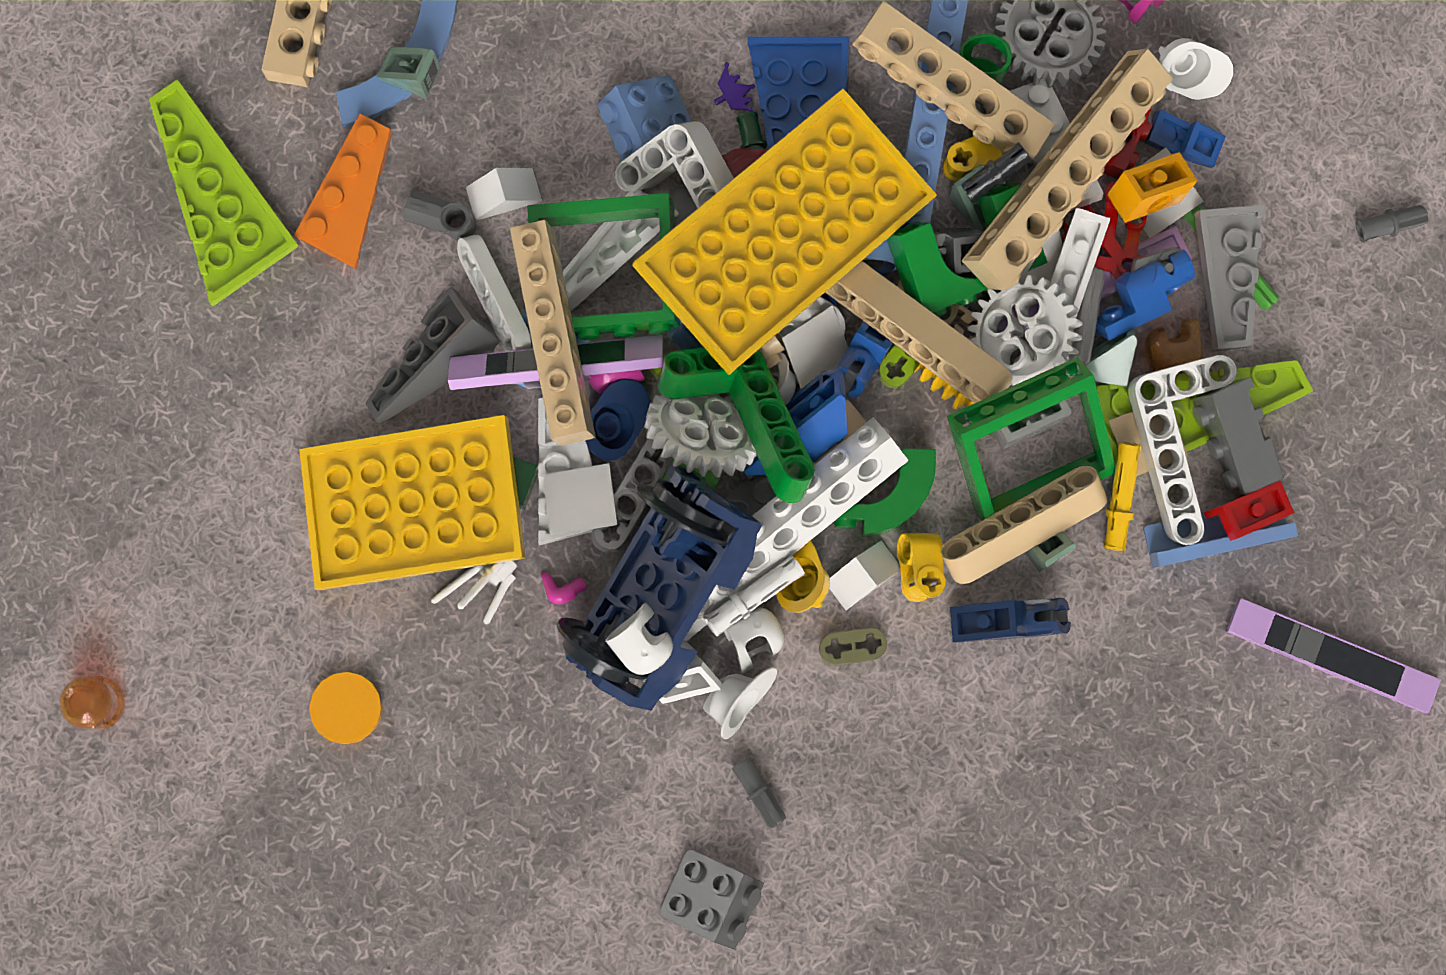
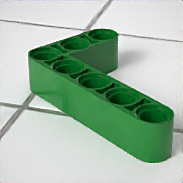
M704 347L669 353L665 358L657 381V388L660 393L670 399H683L729 392L774 493L784 502H800L804 498L814 476V465L760 350L754 353L730 375L726 373Z

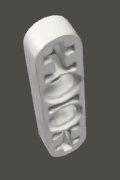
M479 235L460 238L457 243L459 259L498 338L501 340L504 350L531 349L529 330L484 240Z

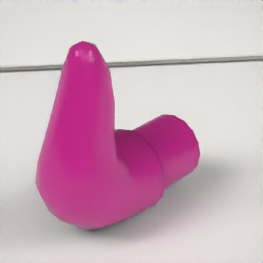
M546 572L541 573L547 598L554 604H565L577 598L576 595L587 589L585 582L580 576L569 584L566 583L562 587H558L550 574Z

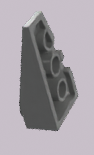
M452 287L427 311L421 320L427 327L417 342L408 339L402 348L406 352L400 367L393 366L389 368L367 400L366 405L374 420L379 424L447 385L450 357L493 353L496 346L501 342L489 323Z

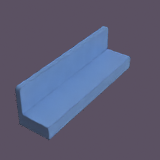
M1204 513L1201 514L1204 523L1203 536L1197 543L1192 545L1172 542L1167 537L1162 522L1147 525L1143 528L1152 568L1298 536L1295 522L1287 524L1286 519L1283 518L1243 537L1230 541L1219 515L1206 519ZM1184 518L1177 525L1178 535L1181 538H1185L1190 534L1192 529L1191 523Z

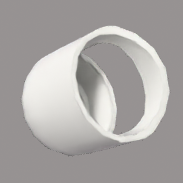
M646 602L605 640L622 663L631 672L639 675L651 673L661 667L670 657L673 650V642L667 632L659 636H653L645 628L644 624L654 614Z
M757 607L750 612L751 616L746 620L740 619L724 631L728 641L733 640L738 654L740 670L743 674L753 669L751 658L754 655L767 651L774 656L783 647L784 634L782 627L773 613L765 608ZM757 636H763L767 639L765 645L747 652L746 644L751 639Z

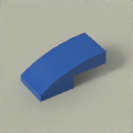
M1162 109L1154 113L1151 121L1153 123L1143 143L1159 150L1167 148L1171 154L1180 152L1184 160L1209 168L1215 166L1226 137L1225 135L1197 121L1190 124Z

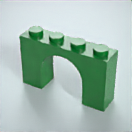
M1022 183L1000 185L978 200L987 228ZM1028 218V220H1027V228H1028V230H1029V228H1030V220H1029V218ZM911 223L898 229L887 239L905 293L936 316L945 314L947 312L946 307L955 303L957 305L968 304L977 299L976 294L985 290L988 292V288L973 272L964 276H958L945 265L930 223ZM1043 247L1028 271L1048 263Z

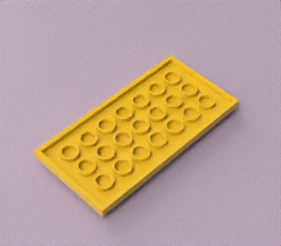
M842 89L635 260L632 266L726 373L730 375L929 204L937 194L851 96Z

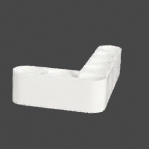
M696 121L669 126L623 160L615 171V179L618 186L626 192L654 187L672 173L678 171L697 208L701 207L734 178L704 124Z
M1224 355L1210 356L1140 375L1130 382L1128 388L1132 410L1167 537L1172 542L1178 544L1192 545L1197 543L1203 536L1204 523L1171 401L1231 384L1236 377L1237 369L1234 361ZM1214 362L1219 363L1224 372L1223 377L1218 382L1214 381L1209 374L1210 366ZM1180 371L1185 372L1189 377V386L1184 391L1179 390L1175 385V377ZM1146 380L1150 381L1155 387V394L1150 400L1144 399L1140 393L1141 384ZM1155 415L1160 416L1164 421V429L1158 435L1154 434L1149 428L1150 419ZM1165 449L1169 450L1173 455V463L1168 469H1163L1158 460L1160 453ZM1178 484L1182 489V498L1179 502L1173 504L1168 498V490L1172 485ZM1186 518L1190 521L1192 529L1187 537L1181 538L1177 532V525L1182 519Z

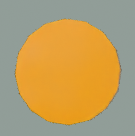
M343 672L332 674L320 682L312 693L309 710L311 721L319 734L332 742L351 744L362 741L376 729L380 723L383 706L381 695L372 682L362 675Z

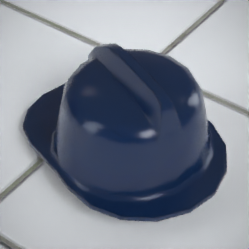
M622 379L610 384L602 392L594 407L590 409L596 438L585 440L589 450L596 457L609 461L625 456L644 427L651 400L647 390L639 382L631 379Z

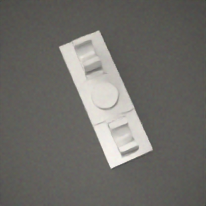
M1080 208L1075 209L1050 282V286L1055 283L1062 288L1060 295L1063 293L1070 295L1072 299L1068 305H1074L1078 309L1083 300L1110 218ZM1078 312L1071 318L1076 319Z

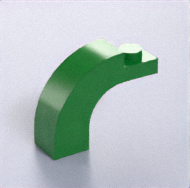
M900 449L908 461L897 469V482L893 492L877 503L854 504L834 521V528L854 529L856 528V523H862V537H871L888 533L906 523L922 506L932 488L936 472V449Z

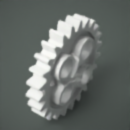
M1027 275L1025 283L1020 278L1013 287L1001 290L999 293L988 289L991 300L986 302L979 299L978 303L983 308L982 313L972 312L971 316L978 320V324L968 327L969 331L976 334V337L970 341L1009 370L1013 378L1012 386L1069 361L1066 358L1068 354L1075 355L1079 353L1077 349L1072 347V342L1082 340L1083 337L1074 333V329L1083 324L1080 320L1071 318L1079 309L1074 305H1068L1072 297L1067 293L1060 295L1062 290L1060 286L1055 283L1050 286V281L1043 277L1037 283L1035 277ZM1039 302L1038 313L1029 318L1028 311L1030 306ZM1014 305H1016L1018 319L1014 316V313L1012 311V307ZM1003 318H1007L1008 325L1006 329L998 333V323ZM1021 324L1024 325L1025 327L1029 328L1028 330L1025 331V333H1024V329H1023V327L1021 326ZM1052 333L1053 340L1051 345L1046 349H1042V339L1047 334ZM1025 334L1027 341L1021 339L1020 337H1022ZM1031 348L1036 352V361H1033V353L1031 351ZM1020 349L1021 356L1019 361L1011 365V354L1015 350Z
M719 393L683 399H670L664 395H656L653 403L649 405L644 428L648 429L646 437L654 440L652 444L653 449H663L662 458L671 456L675 458L673 462L675 467L682 463L686 464L688 473L694 468H698L700 474L704 477L707 470H711L716 477H720L722 470L728 475L733 476L735 468L743 472L746 464L751 465L754 457L757 456L735 404L731 403L732 398L730 395L722 398Z

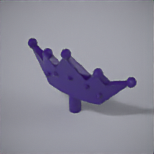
M726 62L717 83L723 95L714 99L716 106L727 101L731 110L753 112V108L746 106L752 101V98H745V96L751 89L755 88V84L736 83L740 79V75H729V63Z

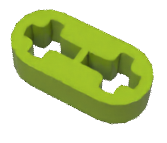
M894 345L883 359L878 372L880 381L889 388L903 386L920 365V362L911 356L909 357L897 345ZM900 359L906 362L900 371L903 375L902 378L895 376L893 379L888 378L889 370L886 367L888 364L894 367Z

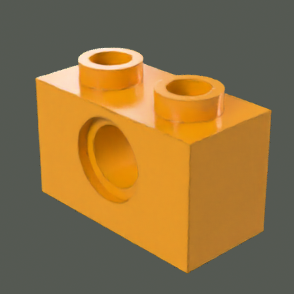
M1180 152L1124 171L1107 195L1126 223L1180 204L1198 180Z

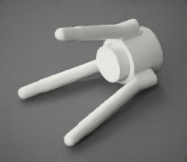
M513 561L471 567L432 597L431 602L436 604L480 571L482 577L457 606L459 609H463L488 581L494 586L501 582L483 619L485 624H489L508 587L516 579L511 573L516 569L517 565Z

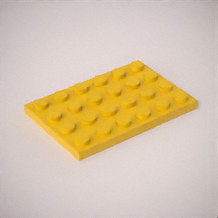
M505 415L299 449L315 590H327L526 558L509 420Z

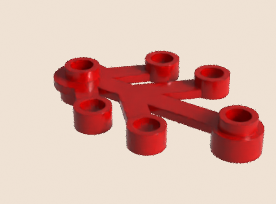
M1115 181L1106 186L1104 193L1106 201L1104 217L1110 218L1101 247L1110 257L1097 256L1094 267L1110 272L1116 281L1122 274L1128 272L1122 268L1124 262L1133 263L1135 258L1141 257L1137 252L1141 231L1147 222V215L1140 217L1142 223L1139 225H1134L1130 221L1125 223L1128 232L1123 250L1115 239L1119 213L1107 195L1116 183ZM1089 204L1080 207V209L1095 213ZM1063 221L1061 226L1065 232L1061 235L1062 242L1065 241L1069 226L1065 221Z

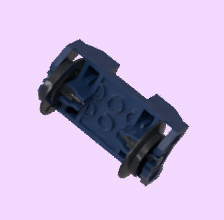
M673 463L667 471L668 480L659 479L654 487L645 484L637 485L636 493L651 509L585 622L567 617L560 618L557 622V629L565 638L562 643L565 657L570 663L577 664L576 668L578 670L587 671L586 677L591 679L592 683L600 690L627 706L650 711L682 679L697 653L684 640L716 585L735 590L753 560L757 534L763 526L752 515L731 504L712 489L706 479L695 470L688 473L686 467L681 465L675 467ZM724 521L737 527L731 537L721 527ZM646 602L654 614L644 624L645 628L653 636H659L667 632L672 639L673 650L670 657L661 667L651 673L639 675L631 672L622 663L605 640ZM631 678L646 679L641 688L629 682Z

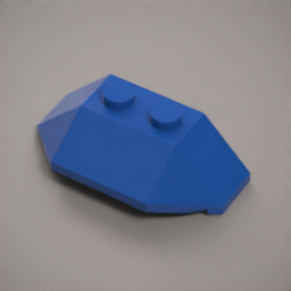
M839 369L821 372L794 394L786 405L812 463L816 462L832 446L839 444L847 435L844 372ZM758 455L754 457L751 465L746 464L743 473L748 476L766 475Z

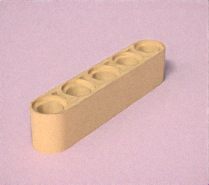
M1091 466L1075 468L946 541L941 547V555L953 580L960 584L970 583L1101 510L1107 503V496L1096 469Z

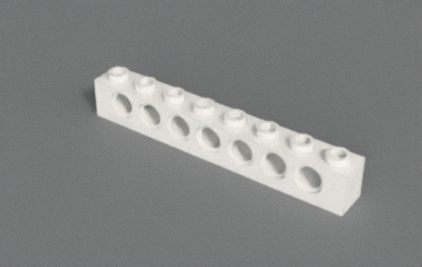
M874 417L814 465V476L804 498L800 502L787 503L776 496L753 515L763 526L757 534L752 562L735 590L716 585L686 635L685 641L689 640L707 625L703 617L729 600L728 596L732 593L738 594L767 572L777 567L908 461L893 439Z

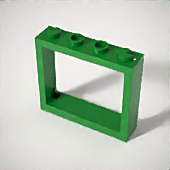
M669 193L527 205L528 223L546 220L551 227L659 218L660 240L675 228L674 201ZM664 301L663 310L572 317L575 336H578V339L595 340L600 338V334L614 333L615 337H631L635 335V331L649 330L650 334L659 335L662 332L671 331V328H680V319Z
M1078 357L947 415L972 504L981 521L1080 466H1091L1096 469L1100 481L1115 473V463L1094 375ZM1080 394L1094 452L990 499L974 441Z

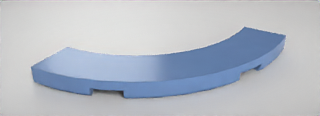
M422 0L416 27L404 48L431 49L436 53L439 62L450 41V34L457 11V0ZM378 74L361 84L336 91L343 127L354 125L359 114L370 119L376 118L386 113V110L394 107L403 99L409 98L412 93L381 81L377 78Z

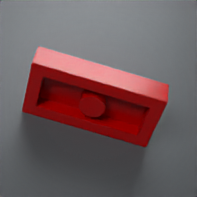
M1279 480L1203 513L1206 519L1219 515L1228 538L1232 541L1295 512Z

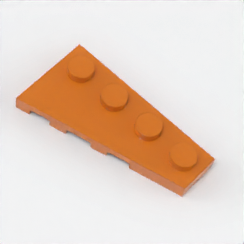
M359 114L294 234V237L356 270L360 260L363 241L365 242L368 231L369 216L377 196V185L383 172L393 134L391 129Z

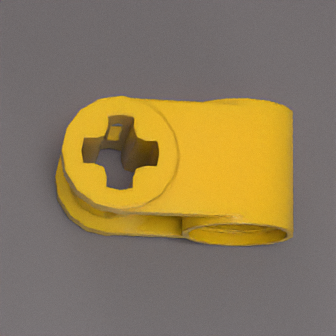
M973 136L950 147L947 157L943 162V173L948 180L956 183L981 164L986 168L985 163L989 160L994 162L1002 156V152L992 144L983 143ZM955 158H957L959 161L956 164L954 163ZM965 161L967 163L964 167L961 162Z
M902 533L898 538L897 556L900 565L901 589L904 596L912 602H920L927 598L937 597L945 589L946 580L943 557L941 555L943 543L938 533Z

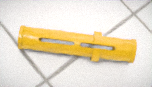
M1118 443V456L1110 507L1106 508L1105 513L1108 520L1103 547L1106 549L1126 551L1128 527L1130 520L1134 518V512L1131 509L1138 460L1142 446L1140 444Z

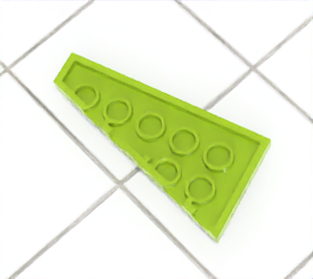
M177 79L150 97L149 102L166 152L168 166L175 182L177 196L190 240L193 243L197 256L199 270L206 286L208 300L213 307L299 246Z
M1298 360L1237 368V374L1234 379L1236 381L1252 378L1254 388L1248 390L1253 407H1261L1264 416L1313 392ZM1223 369L1209 372L1214 381L1218 382L1223 377L1224 372ZM1187 374L1176 375L1175 385L1179 390L1184 391L1189 386ZM1146 380L1141 384L1140 393L1142 397L1146 400L1153 398L1155 387L1150 381ZM1128 382L1127 386L1115 384L1096 386L1115 467L1118 456V444L1110 427L1109 420L1133 412L1128 393L1130 382ZM1204 393L1171 401L1179 433L1187 453L1207 444V440H1209L1204 426L1200 427L1192 412V408L1195 407L1192 399Z

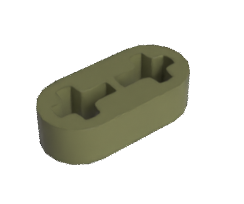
M876 628L835 632L828 634L822 639L819 645V653L825 663L834 666L879 659L885 653L887 640L885 635ZM871 634L874 640H880L881 646L875 648V654H869L866 648L856 649L855 643L866 641V635ZM837 639L838 645L850 644L851 650L840 653V659H834L831 653L826 654L825 648L831 645V640Z

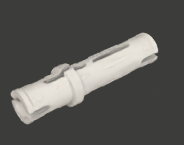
M791 555L738 594L732 593L728 596L729 600L703 617V619L717 637L740 619L746 620L751 616L750 612L756 609V607L766 602L805 573L797 560Z

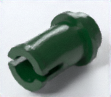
M745 112L738 115L736 121L742 140L740 148L765 149L767 142L762 139L758 113Z

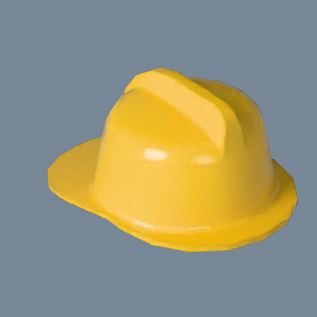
M810 540L792 555L800 564L805 574L776 594L781 607L789 612L800 613L811 607L819 608L823 606V600L829 591V574L823 567L816 548Z

